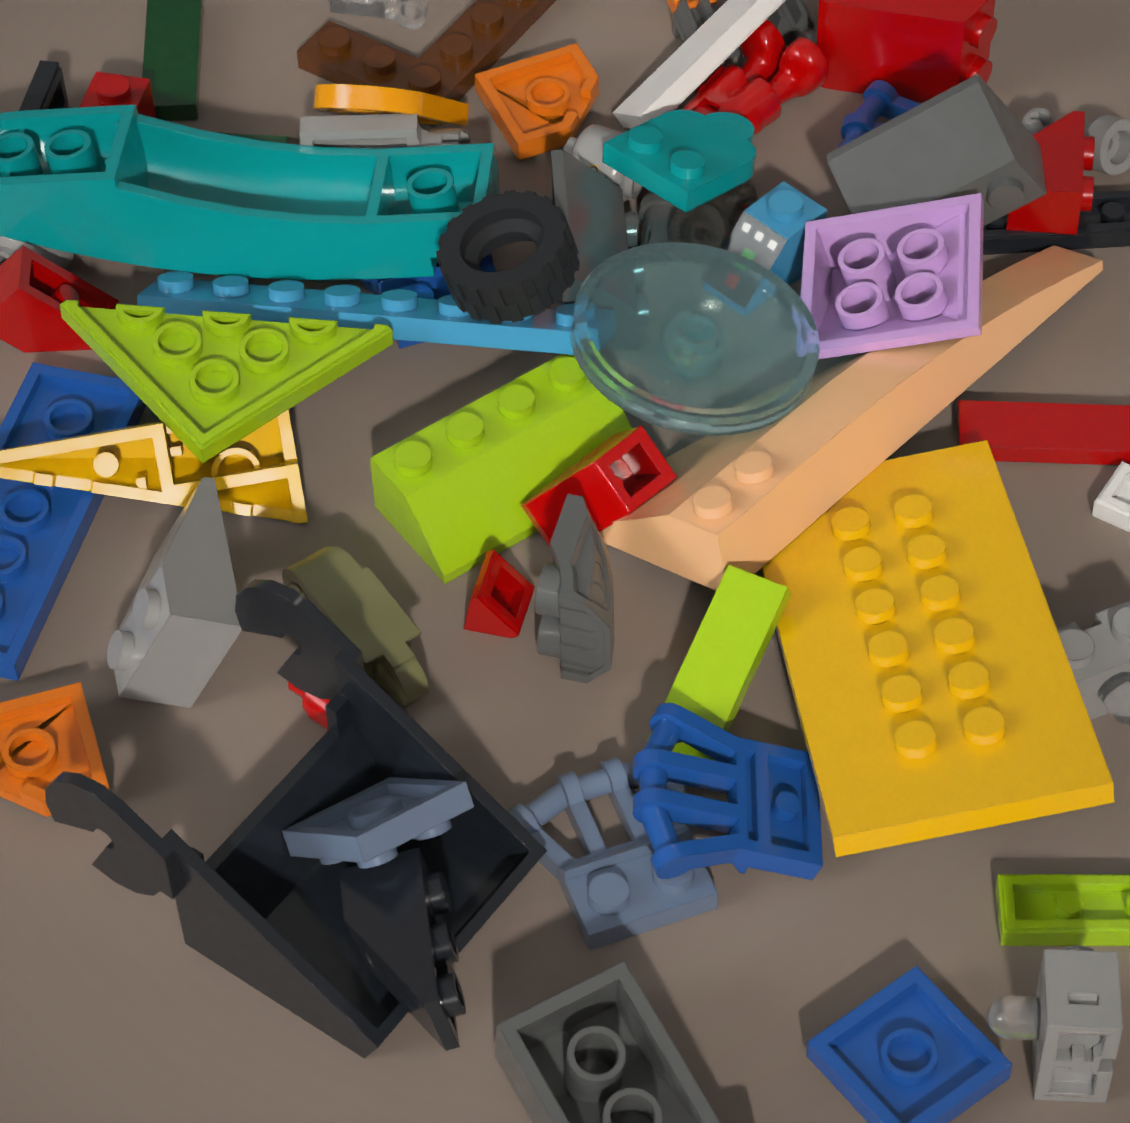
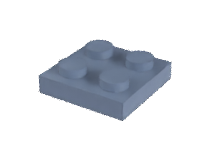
M389 777L282 830L290 856L316 858L320 860L322 865L348 861L356 862L358 868L361 869L372 868L394 859L398 855L396 847L411 839L425 840L447 832L452 827L450 819L473 808L474 804L466 781Z

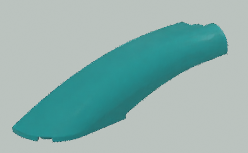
M136 105L24 110L0 113V236L64 252L152 268L224 276L293 280L431 277L435 275L437 264L436 251L440 250L439 238L441 234L446 232L447 224L451 219L458 217L463 212L462 209L471 203L474 205L481 201L483 197L491 194L493 196L500 194L499 171L494 143L383 149L306 146L260 141L200 130L138 114Z

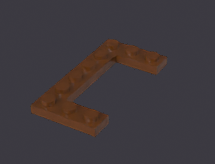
M476 0L419 58H415L328 20L297 51L298 67L334 84L406 89L459 101L475 85V74L489 70L556 0Z

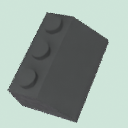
M979 74L827 154V163L851 214L981 193L984 200L985 226L1047 194L1040 144Z
M563 149L551 150L552 200L555 206H560L564 212L579 252L577 256L580 261L579 271H575L574 274L575 281L571 288L565 290L563 297L559 300V304H584L590 306L592 312L611 314L612 337L595 357L584 356L587 360L636 357L635 332H646L647 329L645 297L633 296V289H642L640 253L629 254L628 250L630 247H637L636 213L624 212L622 188Z

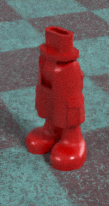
M766 19L740 45L745 59L742 67L740 68L735 65L720 67L705 84L699 87L692 100L681 110L696 111L703 115L714 112L738 114L747 118L753 124L754 135H756L780 117L782 104L794 98L806 96L822 86L828 78L829 65L821 49L807 38H797L786 48L779 30Z

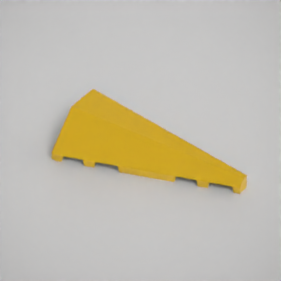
M289 410L204 463L162 421L0 450V478L185 507L202 477L215 479L221 511L244 516L285 520L298 524L308 522Z

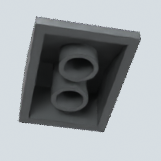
M625 961L497 1024L495 1057L533 1123H721Z

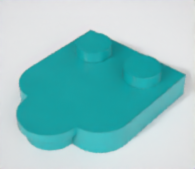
M672 110L604 142L602 162L684 212H688L751 179L754 174L756 148L752 144L754 126L747 118L729 112H714L703 115L691 110Z

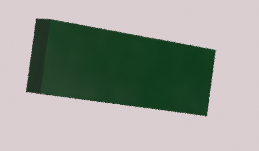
M147 0L142 78L150 79L157 119H198L204 12L203 0Z

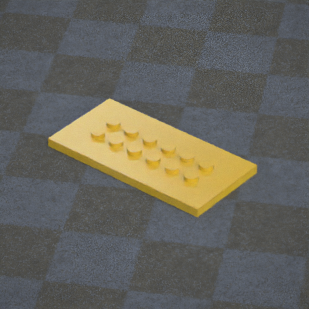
M987 440L884 460L761 568L763 578L786 586L791 592L790 599L776 630L836 857L1115 803L1112 777Z

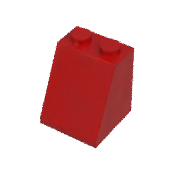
M819 0L817 46L823 52L829 65L828 78L820 87L864 94V91L872 82L882 80L891 84L899 96L914 102L924 103L976 74H979L987 83L993 66L992 62L989 61L990 45L997 28V19L994 18L995 0Z

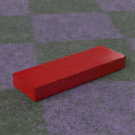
M958 400L957 443L959 446L987 440L994 460L999 462L1120 465L1123 461L1130 464V405Z

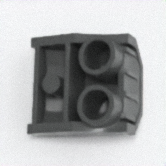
M567 494L550 541L553 563L546 562L543 566L536 591L535 612L542 615L537 638V652L541 655L561 659V679L586 684L609 671L612 665L615 643L613 575L607 547L584 498Z

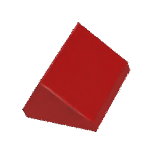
M494 549L487 551L470 598L464 630L512 639L519 636L535 587Z

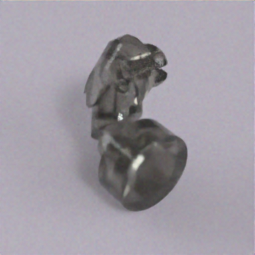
M748 180L688 212L679 209L673 215L668 228L669 241L674 251L695 264H707L715 261L743 211L759 200L752 181Z

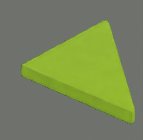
M66 300L60 304L62 319L202 463L393 344V330L384 324H375L373 329L338 327V321L289 317V323L252 320L251 314L202 310L203 316L168 314L165 313V307L116 304V309L80 307L77 300Z

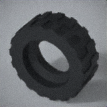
M511 190L504 191L503 194L495 196L491 194L483 197L476 204L472 205L471 203L462 209L463 212L458 217H453L447 224L446 232L441 234L439 238L440 250L436 251L437 261L451 296L463 313L468 312L471 318L478 321L483 319L490 321L491 324H501L503 321H512L514 323L523 321L525 317L533 314L536 316L546 311L545 308L552 303L556 304L563 297L565 290L571 288L575 281V271H579L580 261L577 256L579 252L564 212L560 206H555L551 198L538 196L533 191L526 190L524 193ZM520 241H531L537 245V250L534 254L516 267L500 272H483L480 269V263L484 258L504 245Z

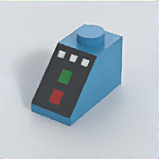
M781 182L743 211L702 283V291L743 320H747L802 277L805 224L808 221L826 219L827 209L788 183Z

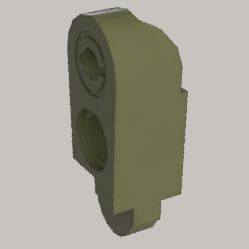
M340 546L325 547L283 570V584L295 589L313 603L362 651L364 672L372 679H375L398 705L406 707L428 694L427 678L416 659V655L411 650V640L419 636L421 631L369 566L362 569L348 551Z

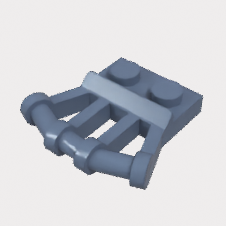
M618 757L600 762V769L577 776L574 771L557 775L556 783L524 806L518 803L507 810L547 850L538 862L558 879L589 950L718 908V892L706 867L690 869L686 873L670 879L657 877L650 860L655 852L643 823L638 822L633 816L634 795L631 789H640V783L633 777V762H621ZM673 782L667 783L668 790L685 793V785ZM607 794L629 839V842L608 849L586 803L588 800ZM565 810L585 856L574 859L541 827ZM672 822L680 842L693 840V833L685 824Z

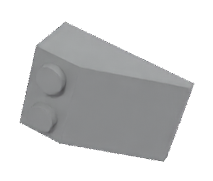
M202 477L153 557L119 629L114 631L110 638L107 649V663L110 669H114L118 696L120 698L191 708L242 631L235 613L236 595L238 593L216 483L213 478Z

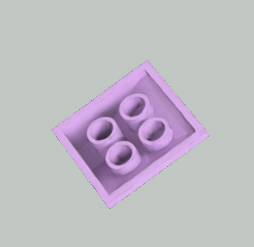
M977 193L806 222L797 341L799 361L805 362L981 335L984 200L982 194Z

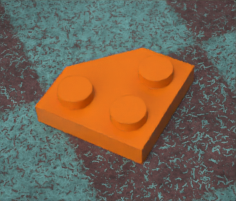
M574 43L475 74V91L515 156L520 161L564 147L570 137L576 136L599 95V76L578 44Z
M81 682L0 702V797L48 817L52 815L46 804L45 788L64 771L81 773L109 789Z

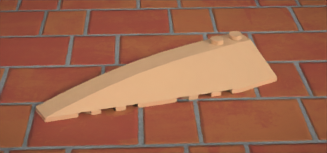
M1055 245L1044 249L982 281L981 335L854 354L668 456L665 460L677 478L632 513L613 521L611 526L599 532L604 543L715 591L721 582L728 564L755 574L1103 271V261Z

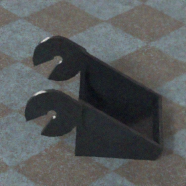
M254 579L236 595L235 613L242 631L282 638L287 634L298 641L300 646L279 669L277 674L304 692L320 699H331L325 706L328 723L326 734L206 861H204L203 853L193 847L191 848L172 829L161 838L122 799L103 784L81 773L64 771L45 788L46 804L55 822L91 832L99 829L111 838L112 841L92 864L111 880L135 893L154 896L162 892L171 899L176 900L186 945L362 1058H366L382 1044L407 1015L408 1010L365 966L344 922L339 870L356 866L357 863L342 861L336 864L322 865L320 860L316 858L290 856L282 830L389 777L466 781L474 807L450 819L451 829L433 838L425 840L411 839L396 847L398 853L419 847L430 873L437 871L443 873L451 897L452 911L444 913L442 916L443 921L447 920L452 928L458 953L462 951L547 850L364 672L362 651L313 603L295 589L279 582Z

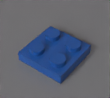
M917 965L807 1041L806 1056L868 1123H949L1010 1079L1012 1063Z

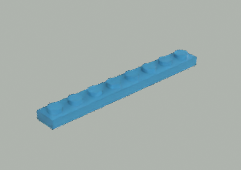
M184 271L160 274L155 282L137 294L138 305L165 307V313L203 316L202 310L251 314L252 320L289 323V317L338 321V327L373 329L375 324H384L393 330L394 340L595 357L612 337L611 314L592 312L590 306L576 303L560 305L555 309L545 308L546 311L536 316L533 314L525 317L523 321L514 323L512 321H503L501 324H491L488 320L482 319L478 321L471 318L468 312L463 313L457 307L451 295L443 296L439 300L417 298L416 292L405 289L390 290L381 295L361 293L359 287L353 285H335L325 290L304 289L302 282L294 280L276 281L268 286L249 284L248 279L242 276H223L213 281L194 280L193 274Z

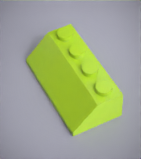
M560 354L370 457L375 507L440 580L446 584L483 563L487 551L494 549L497 553H501L538 532L521 505L612 435L632 427L611 383L584 356Z

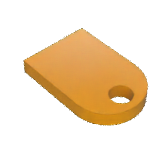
M348 84L315 85L313 109L334 115L417 113L419 124L467 127L469 104L406 89Z

